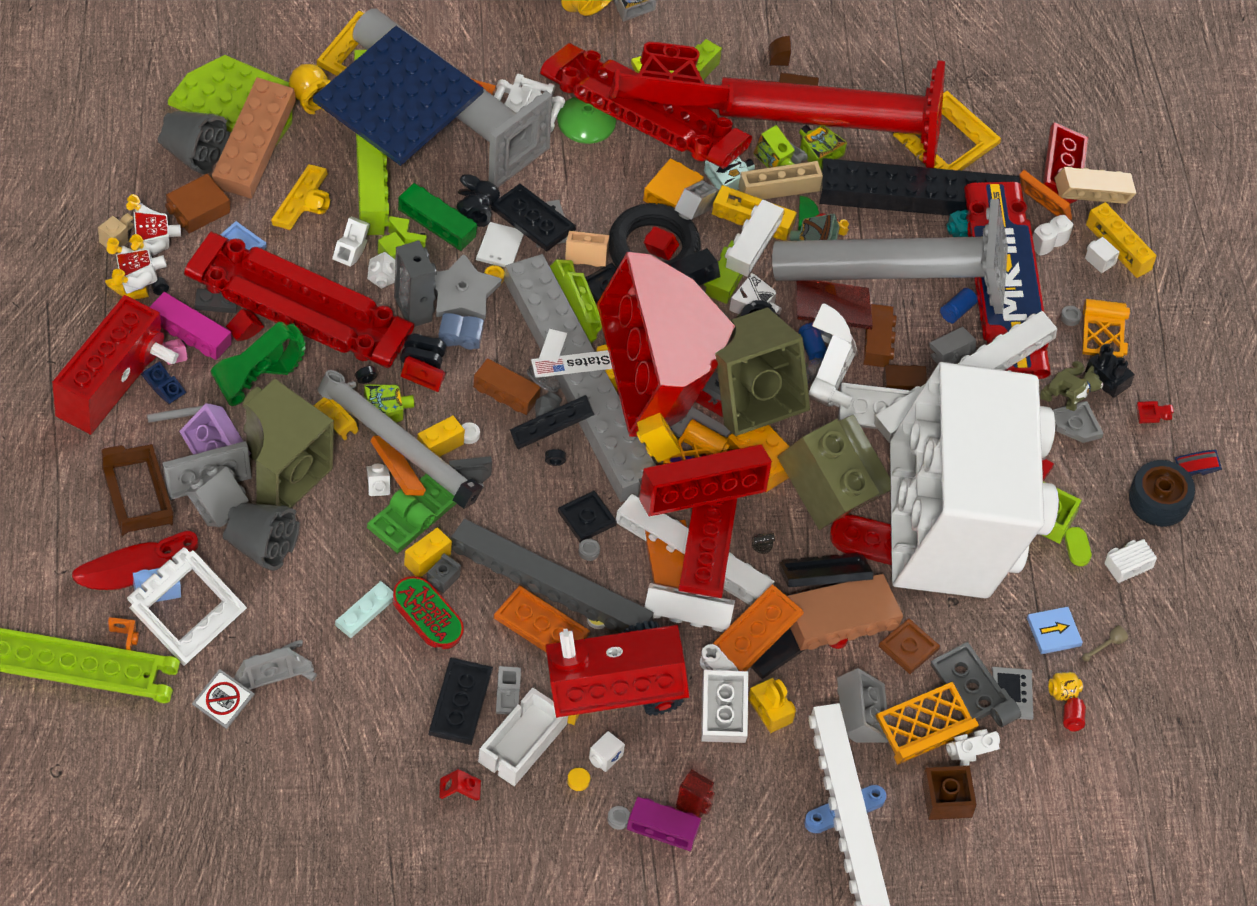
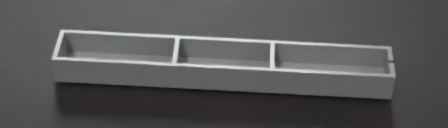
M543 254L505 265L504 282L541 351L549 329L567 333L560 356L595 352ZM597 370L554 375L568 403L584 395L588 397L595 415L580 421L579 424L619 501H626L631 494L638 497L639 481L642 480L643 469L656 465L652 457L649 456L645 444L641 443L638 437H629L620 397L606 371Z

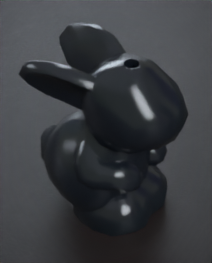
M464 174L460 177V182L467 189L458 190V194L466 197L457 202L456 208L462 215L472 219L478 227H485L491 221L492 211L489 206L500 197L499 189L490 181H482L471 174Z

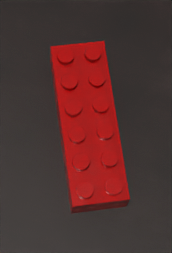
M762 444L644 468L639 500L650 517L764 493L767 491L772 461Z

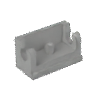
M961 327L930 342L929 347L935 352L931 354V357L937 364L939 362L956 364L964 356H971L976 352V339L964 327Z

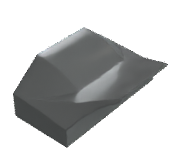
M491 456L449 461V465L467 480L473 478L478 483H483L491 476Z

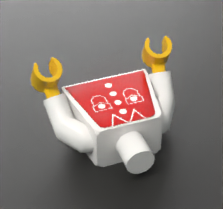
M134 194L127 198L126 208L128 210L135 209L136 211L134 212L135 234L129 239V242L132 243L131 249L133 251L149 249L150 254L154 256L169 248V237H181L180 224L168 225L166 214L149 209L140 203L139 197Z
M111 237L108 239L107 252L109 254L118 252L116 257L119 269L113 270L112 278L116 285L123 284L127 294L158 280L156 270L167 267L164 255L152 258L149 249L133 251L125 246L119 247V241L116 238Z

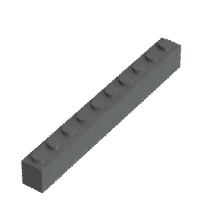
M463 519L451 536V549L458 555H464L475 563L482 564L493 572L502 574L513 582L520 583L531 591L548 597L553 602H559L569 610L585 615L591 621L598 620L604 623L605 627L609 630L622 633L624 629H629V626H635L636 623L640 622L641 624L643 621H647V623L653 621L654 612L466 519Z

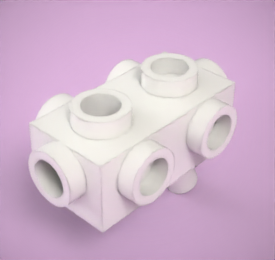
M987 729L975 731V736L968 737L967 734L955 736V741L946 744L947 753L951 760H961L960 766H969L970 762L976 761V755L1000 749V737L997 731L988 732Z

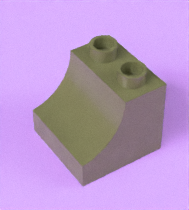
M768 307L732 319L731 322L735 325L732 332L733 340L726 347L715 353L718 362L717 371L724 426L737 436L810 411L803 338Z
M274 378L264 389L260 387L253 388L244 399L243 408L246 409V423L243 431L246 433V443L251 453L249 456L256 462L257 504L281 505L292 508L333 469L334 420Z
M854 414L840 421L835 419L803 436L777 456L818 530L891 491L890 477Z

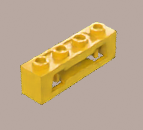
M722 185L713 202L712 215L743 226L746 219L750 220L754 206H758L762 199ZM729 194L741 198V203L736 198L735 200L730 199ZM784 208L782 222L773 235L775 239L787 241L795 224L797 212Z
M1106 202L1090 210L1086 226L1099 239L1104 237L1119 251L1118 259L1136 278L1152 270L1157 255ZM1098 225L1102 226L1101 231L1097 228Z

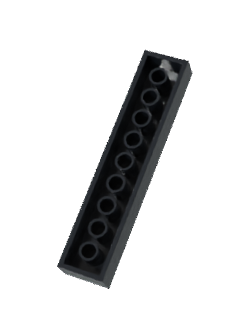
M823 158L821 166L823 178L819 204L950 216V214L956 211L967 210L964 187L967 184L981 182L1020 183V176Z

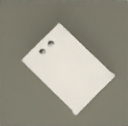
M490 222L476 260L501 267L514 263L524 234L516 228Z

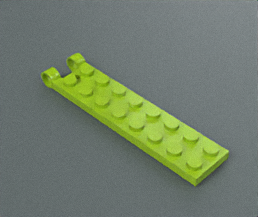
M0 628V672L149 697L159 703L170 702L172 688L167 685H157L154 683L158 670L168 675H176L178 673L180 661L175 657Z

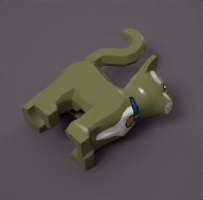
M1074 361L1072 362L1074 368H1066L1062 372L1055 374L1051 383L1041 390L1040 399L1050 402L1053 395L1057 397L1061 394L1069 398L1066 409L1075 411L1077 403L1085 399L1090 392L1102 389L1103 382L1094 373V366L1089 368L1083 379L1076 377L1083 373L1085 367L1083 363Z

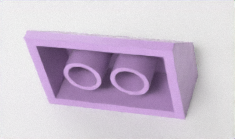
M205 403L179 431L193 455L244 442L224 408Z

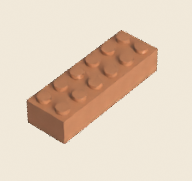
M256 77L212 174L213 181L221 190L252 199L296 102L294 88Z

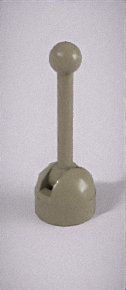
M1120 625L1116 626L1110 631L1109 640L1090 653L1082 655L1083 661L1088 662L1091 656L1111 643H1124L1128 640L1127 632Z

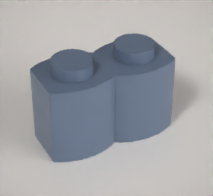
M444 313L439 329V339L449 347L459 345L468 350L479 349L484 329V320L478 317H463L453 313Z

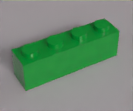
M413 183L398 197L399 211L458 250L462 251L476 237L477 224L472 219L465 217L457 209L450 207L440 198L433 196L425 188Z

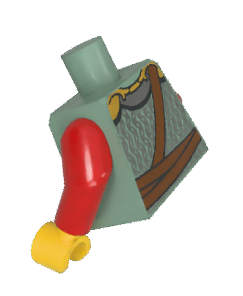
M821 213L815 217L805 218L802 222L801 230H792L790 232V240H837L838 234L842 236L847 235L849 223L845 219L838 222L835 214L826 215Z

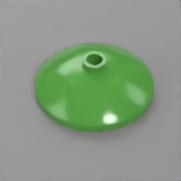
M573 97L565 102L563 108H560L557 123L562 133L571 140L591 144L601 142L613 133L616 126V118L600 111L592 104Z

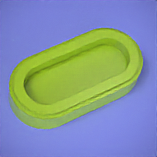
M1079 527L1069 528L1065 535L1069 559L1076 566H1086L1092 556L1087 534Z

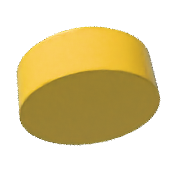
M492 265L485 269V274L499 277L502 279L501 284L503 283L504 270L501 267Z
M583 768L572 769L568 774V786L575 791L585 790L590 783V774Z

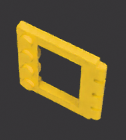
M358 11L317 59V66L336 76L347 68L342 63L359 44L353 39V29L359 18L364 14L363 12Z
M948 91L943 93L942 114L969 137L976 146L949 165L936 154L934 168L962 171L999 145L1001 138ZM893 133V136L900 143H906L905 147L916 157L920 155L918 159L923 162V154L927 151H925L924 144L921 143L920 138L915 134Z

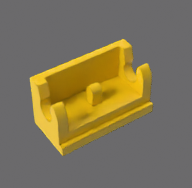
M323 397L313 405L334 420L333 429L343 440H347L346 435L349 431L354 435L359 431L356 421L336 401Z

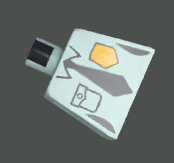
M739 156L724 169L707 160L704 166L705 174L714 187L719 190L722 185L738 190L741 172L755 169L751 159L742 162Z

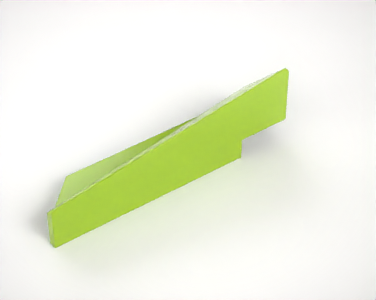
M556 259L549 267L588 340L592 344L597 339L596 336L602 329V324L584 273L575 272L572 260Z

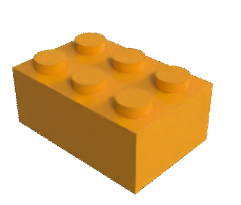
M769 425L737 436L733 433L728 436V444L731 445L729 451L762 444L772 461L766 492L789 478L777 456L790 446Z

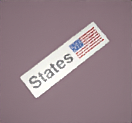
M608 350L559 356L557 363L540 358L531 359L535 378L612 369Z

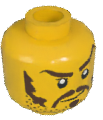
M1074 672L1055 673L1050 678L1048 688L1050 695L1056 700L1066 701L1070 698H1077L1079 692H1082L1083 685L1081 679H1078Z

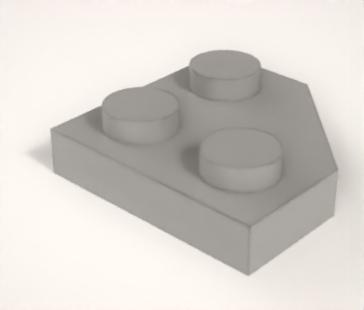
M1087 401L1077 403L1075 411L1066 409V406L1053 409L1056 432L1082 443L1103 437L1104 433Z

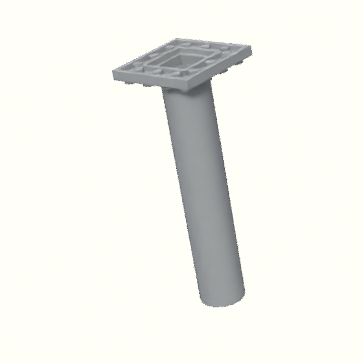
M377 8L366 11L359 18L353 29V39L367 50L395 26H398L419 41ZM483 89L484 93L457 116L459 120L490 142L489 181L496 185L497 188L550 148L552 94L548 91L536 96L531 103L523 106L519 112L515 113Z
M991 199L990 208L986 209L989 225H985L983 237L775 241L772 255L774 278L776 281L984 277L987 293L990 295V306L994 307L995 314H1003L1008 243L999 199Z

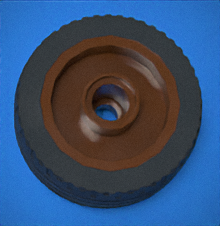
M1167 460L1148 462L1134 476L1129 491L1130 506L1137 517L1150 525L1167 527L1177 524L1185 518L1193 503L1195 496L1194 480L1185 468Z

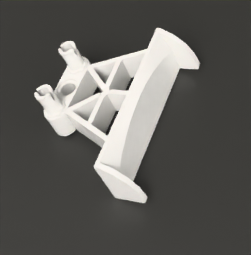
M822 304L812 326L819 329L824 342L828 343L829 346L818 374L809 390V396L811 399L829 407H833V405L839 407L841 405L848 409L853 397L838 391V388L858 351L844 318L832 307Z

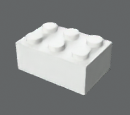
M704 670L702 676L701 741L746 743L748 733V672Z

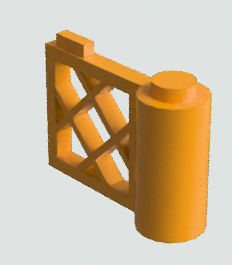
M1085 299L1083 305L1082 354L1095 356L1100 352L1102 345L1114 342L1119 347V352L1113 351V355L1117 358H1123L1124 355H1127L1128 343L1124 342L1125 320L1129 319L1130 308H1127L1126 303ZM1088 323L1097 324L1100 329L1093 333L1088 328ZM1119 326V333L1114 336L1107 328ZM1102 332L1110 338L1105 343L1097 337ZM1093 339L1100 347L1089 349L1087 348V343Z
M692 419L678 440L681 453L664 460L663 464L671 463L670 460L676 457L686 460L685 456L695 455V458L700 457L699 454L710 455L729 451L731 445L728 444V438ZM685 442L691 445L693 450L683 451L682 443Z

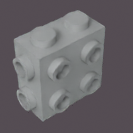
M214 465L206 471L205 476L194 480L190 484L191 487L185 491L207 526H224L229 521L228 512L230 508L249 501L245 495L244 488L237 483L233 471L227 466Z

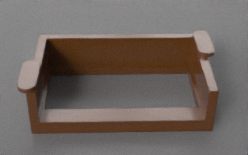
M153 444L125 449L122 445L102 449V471L121 536L128 532L168 524L172 526L174 512ZM146 462L161 511L128 518L113 468Z

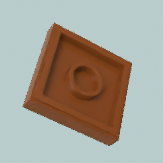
M907 619L883 639L878 646L909 674L914 672L940 649V645L910 619Z

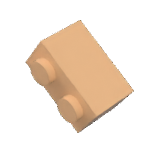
M569 231L566 240L565 260H572L573 264L576 265L587 264L595 267H606L609 253V235Z

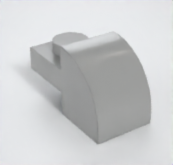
M499 666L496 714L509 715L519 704L521 668Z

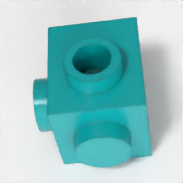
M968 210L956 211L950 214L946 226L948 233L952 234L953 237H968V221L966 219Z

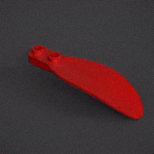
M183 531L162 539L158 543L147 542L125 547L82 564L73 570L72 578L77 584L89 589L116 590L133 585V573L140 570H152L162 567L168 560H172V557L183 547L189 552L192 550L195 552L199 546L198 537L192 531Z

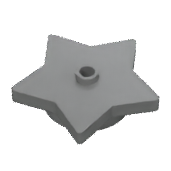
M462 255L449 270L438 271L437 275H435L436 288H434V293L438 296L436 317H441L444 313H453L460 316L471 315L485 320L486 299L501 286L502 279L478 272L466 255Z

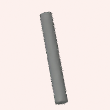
M203 406L147 414L148 423L194 416Z

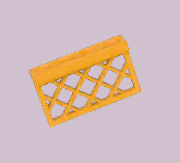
M953 682L876 714V718L895 753L894 759L897 765L955 740V736L971 734L979 726L976 719H972ZM950 690L953 695L952 703L940 699L942 692ZM930 699L936 702L933 711L921 707L923 700ZM939 703L950 707L948 716L936 712ZM906 707L917 710L914 719L903 715ZM953 709L960 711L965 719L961 721L952 719ZM920 711L931 715L929 725L917 721ZM887 715L897 717L896 726L888 725L884 717ZM934 717L946 721L944 728L938 729L932 726ZM901 719L912 723L910 733L898 729ZM915 725L927 729L924 737L913 735ZM896 733L908 737L905 745L898 746L895 740Z

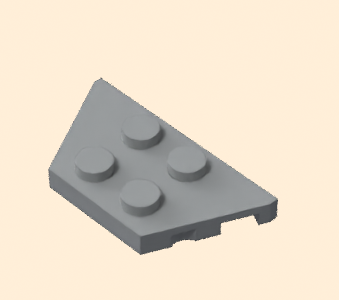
M289 648L274 649L270 653L254 655L249 659L243 660L233 679L250 690L314 671L310 660Z

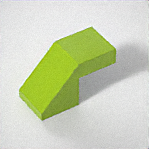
M389 216L388 232L390 234L396 232L405 244L420 240L423 248L426 247L427 235L409 233L410 219Z

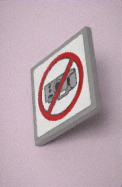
M219 669L193 701L192 705L225 729H228L255 694Z

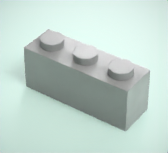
M703 180L684 189L674 210L679 212L680 217L692 220L710 210L719 189Z

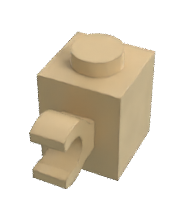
M128 213L120 221L114 216L110 217L98 227L99 243L107 248L108 239L112 237L119 241V247L127 244L128 230L134 226L131 222L134 218Z

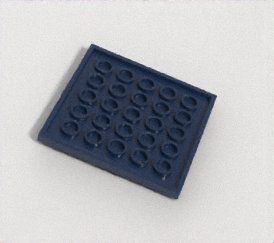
M395 26L314 95L313 102L401 166L481 96L484 91L483 87L398 26Z

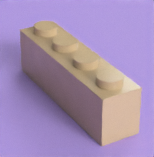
M818 161L744 171L740 174L738 188L740 192L760 199L818 192L821 188L823 175Z
M1064 167L1055 177L1059 196L1066 199L1127 204L1136 194L1131 173Z

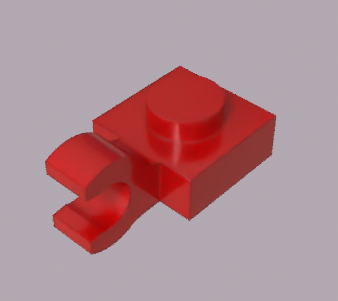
M1158 401L1137 402L1136 404L1139 424L1160 423L1161 418L1163 420H1172V413H1174L1173 405L1158 406Z

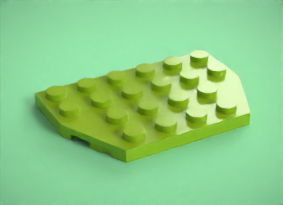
M223 55L187 73L169 97L168 105L181 111L211 113L222 116L227 120V131L232 132L256 77L288 87L289 82L227 55ZM293 109L288 117V120L284 126V129L279 137L278 142L281 140L286 131L292 125Z

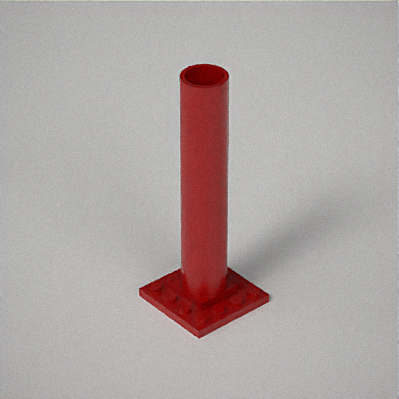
M938 60L937 67L932 69V80L934 81L930 82V88L926 89L925 96L723 77L721 86H729V83H733V105L729 113H723L722 110H719V115L921 135V143L924 144V149L927 151L923 154V164H926V168H934L942 121L945 61Z

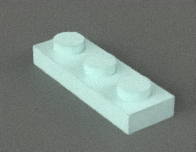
M380 581L335 621V626L352 638L393 602V591Z

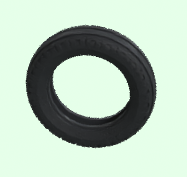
M659 203L636 205L620 214L612 224L609 231V254L613 263L618 268L625 254L631 252L626 243L628 235L639 227L654 225L669 229L678 236L682 243L681 252L675 258L664 262L671 264L701 250L698 230L691 219L686 220L680 217L679 212L675 211L674 207Z

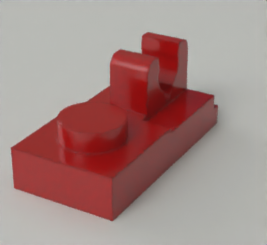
M408 356L405 359L400 377L439 392L446 373L443 370Z

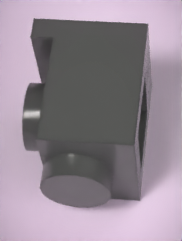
M444 553L441 559L427 572V581L435 589L444 593L460 577L461 565Z

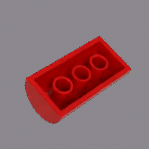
M1055 122L1051 125L1043 184L1059 195L1055 177L1064 167L1085 168L1087 136ZM1063 198L1070 204L1077 201V199Z

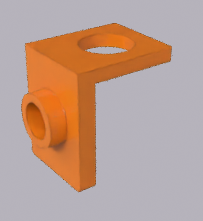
M109 617V631L128 634L126 650L132 651L133 645L138 644L139 632H136L135 620ZM114 624H123L126 627L119 628L116 627Z

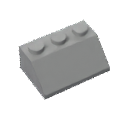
M859 668L837 677V691L848 738L856 743L889 742L876 718L877 713L887 710L885 684ZM887 715V716L884 717V719H885L886 723L889 725V720H888V715Z

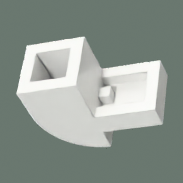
M352 216L348 218L344 236L337 241L332 259L350 267L354 265L365 249L367 243L366 236L370 224Z

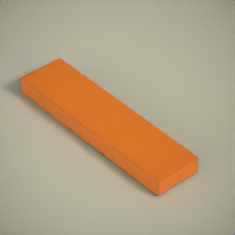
M373 436L370 442L404 494L423 496L426 489L405 457L381 437Z

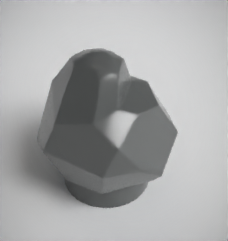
M551 391L538 398L535 404L536 417L560 407L561 398Z

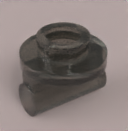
M774 533L752 536V548L761 554L770 552L775 541Z

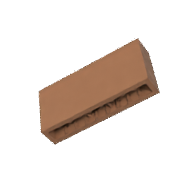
M884 574L873 576V580L845 582L787 596L804 612L790 627L801 651L806 649L813 650L827 644L834 645L843 639L855 640L860 636H872L881 631H893L899 627L903 618V614Z

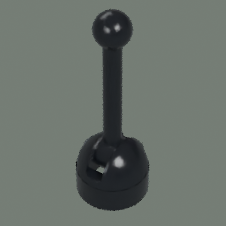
M157 275L158 280L151 284V288L155 295H161L169 290V286L164 278Z

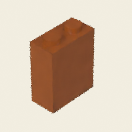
M208 173L166 194L167 203L165 207L170 215L173 214L178 225L180 224V227L184 228L189 234L230 213L229 198Z

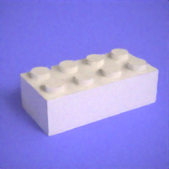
M532 687L521 700V704L514 708L479 749L478 762L494 773L498 770V776L515 786L567 725L568 716L556 718L553 700Z

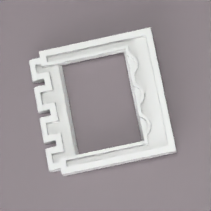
M184 547L172 557V560H168L157 570V574L154 573L141 584L143 590L138 587L127 597L128 601L132 604L129 608L164 646L179 659L183 666L247 609L193 550L189 552ZM193 569L222 602L185 636L178 640L150 611L149 607Z

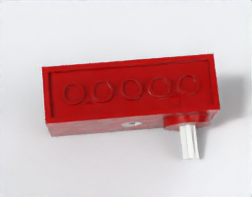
M124 294L52 381L55 416L92 435L155 357L170 364L176 363L179 354L162 346L164 334L161 332L160 312Z
M678 625L574 640L572 631L563 629V632L559 633V643L546 644L556 718L689 698L685 660Z

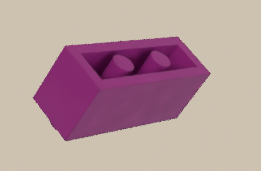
M637 797L628 820L627 830L691 852L702 818L692 813L678 811L669 805L664 806L655 803L649 798Z

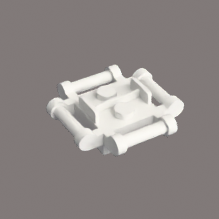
M517 74L513 85L509 84L506 80L500 79L496 85L497 90L494 97L500 101L504 92L508 93L505 105L517 113L523 106L531 103L536 96L541 95V91H548L553 96L555 84L541 83L524 78V75ZM561 96L552 97L551 132L555 127L554 122L559 110L565 104V99Z

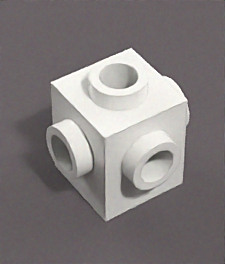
M386 252L371 258L367 279L381 289L393 284L395 281V259Z

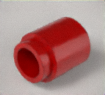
M1070 698L1064 705L1063 725L1066 729L1076 732L1085 727L1086 706L1083 700Z

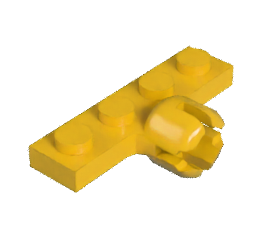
M308 164L271 219L273 226L291 230L304 211L318 215L326 213L330 206L329 193L318 190L328 175L326 168Z

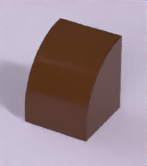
M790 36L777 38L769 45V66H789L791 56Z

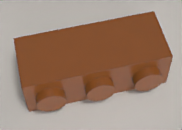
M869 304L866 316L863 365L885 367V365L889 364V360H893L895 348H891V343L894 344L896 332L892 331V327L896 326L897 315H893L894 307Z
M488 358L474 375V388L480 393L493 397L497 402L510 406L516 412L527 415L536 404V400L540 398L541 386Z

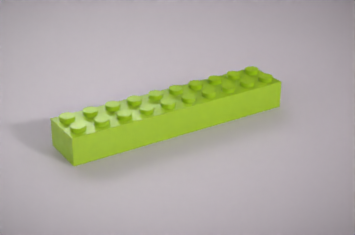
M354 50V61L367 50ZM356 134L359 220L370 224L367 235H384L385 227H388L387 156Z

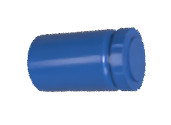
M963 288L941 307L940 313L948 323H955L977 304V296L971 289Z
M807 323L799 329L798 333L803 338V345L810 362L818 363L823 361L827 348L819 329L813 327V323Z

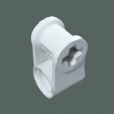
M708 644L702 649V656L700 658L702 669L738 671L734 663L724 655L718 646Z

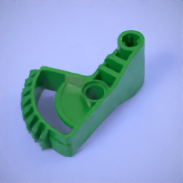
M277 322L242 354L220 360L213 366L210 372L227 403L230 406H236L245 399L243 389H251V382H256L259 375L263 373L288 375L290 372H293L294 367L299 366L298 362L302 361L306 343L301 331L295 324L286 325L283 322ZM287 339H290L287 348L283 352L282 343H284Z

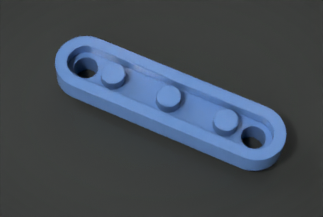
M871 785L861 789L867 813L884 805L886 792L882 787ZM872 793H876V794H878L879 796H878V797H874V796L872 795ZM829 803L813 809L806 815L805 827L812 833H821L833 828L835 812L830 810ZM813 818H819L820 821H815Z

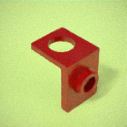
M458 769L440 778L439 798L443 799L455 792H459L477 801L480 799L481 780ZM451 779V787L445 790L447 782Z

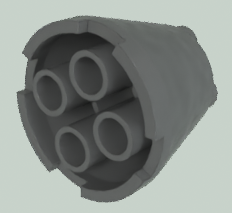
M188 111L167 113L163 119L164 124L158 136V143L162 144L166 150L193 171L201 174L210 173L212 167L219 160L230 136V132L227 131L226 127L227 120L222 116L211 113Z
M241 503L237 507L230 508L228 512L229 521L227 528L223 532V539L227 540L229 544L261 567L271 571L278 570L283 566L282 561L287 553L293 552L297 542L300 522L296 521L295 517L297 511L281 505Z

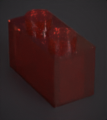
M691 769L679 787L676 808L684 813H692L699 818L703 814L707 815L713 806L711 801L715 795V792H713L715 782Z

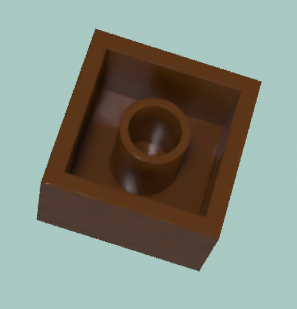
M970 765L926 768L922 778L928 820L972 818L977 804Z

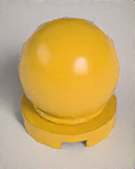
M301 64L292 71L289 78V87L294 88L295 98L300 101L301 107L308 114H315V111L321 109V107L313 102V96L330 83L331 80L327 79L325 72L317 65Z

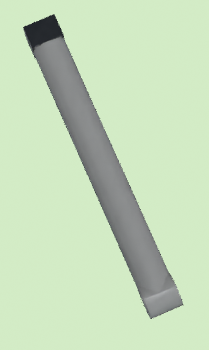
M334 370L326 371L318 386V392L321 396L336 401L450 492L454 496L453 501L460 507L465 509L475 503L484 487L483 483H478L473 478L467 480L355 391L356 383L354 381L345 383L344 376Z

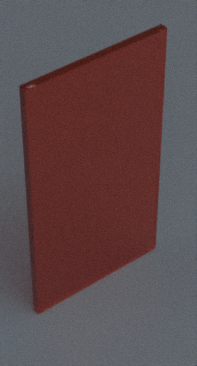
M816 280L796 281L797 320L814 322L821 305L827 304L844 318L848 327L872 330L869 288Z

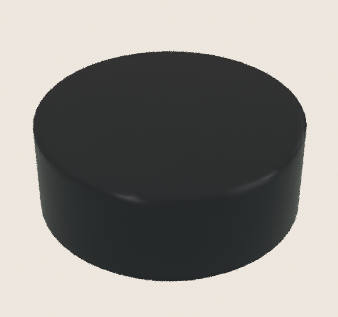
M366 366L359 369L355 373V377L358 383L366 384L373 381L377 377V373L373 366Z
M559 449L548 450L545 452V462L551 466L563 465L566 462V453Z

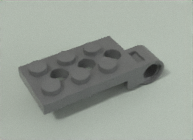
M968 642L931 661V667L944 685L950 682L954 683L972 719L975 718L978 721L990 714L997 725L1002 728L1021 717V711L1017 703L1004 688H1000ZM963 666L967 671L959 674L955 671V668ZM975 683L979 688L972 691L967 688V685ZM987 700L991 705L984 708L978 702Z

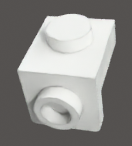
M379 463L367 466L369 496L390 495V474L387 466Z

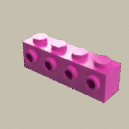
M163 292L150 306V308L160 312L161 328L168 331L170 335L180 338L188 346H193L200 350L207 357L210 356L217 360L231 345V331L166 292Z

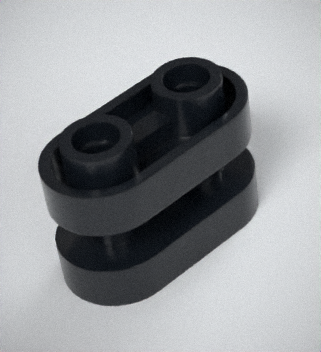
M417 333L410 334L406 337L405 348L402 350L400 360L404 363L405 359L410 356L440 369L443 361L442 357L445 355L447 346L439 338L426 337Z

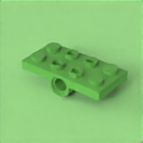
M427 474L419 479L426 489L423 496L405 495L402 489H399L391 498L390 505L367 523V529L397 554L457 504L453 501L454 496Z

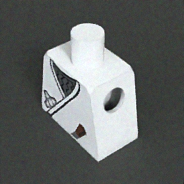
M751 273L731 298L729 310L739 314L747 304L754 300H763L770 303L777 314H780L782 308L774 304L776 291L755 274Z

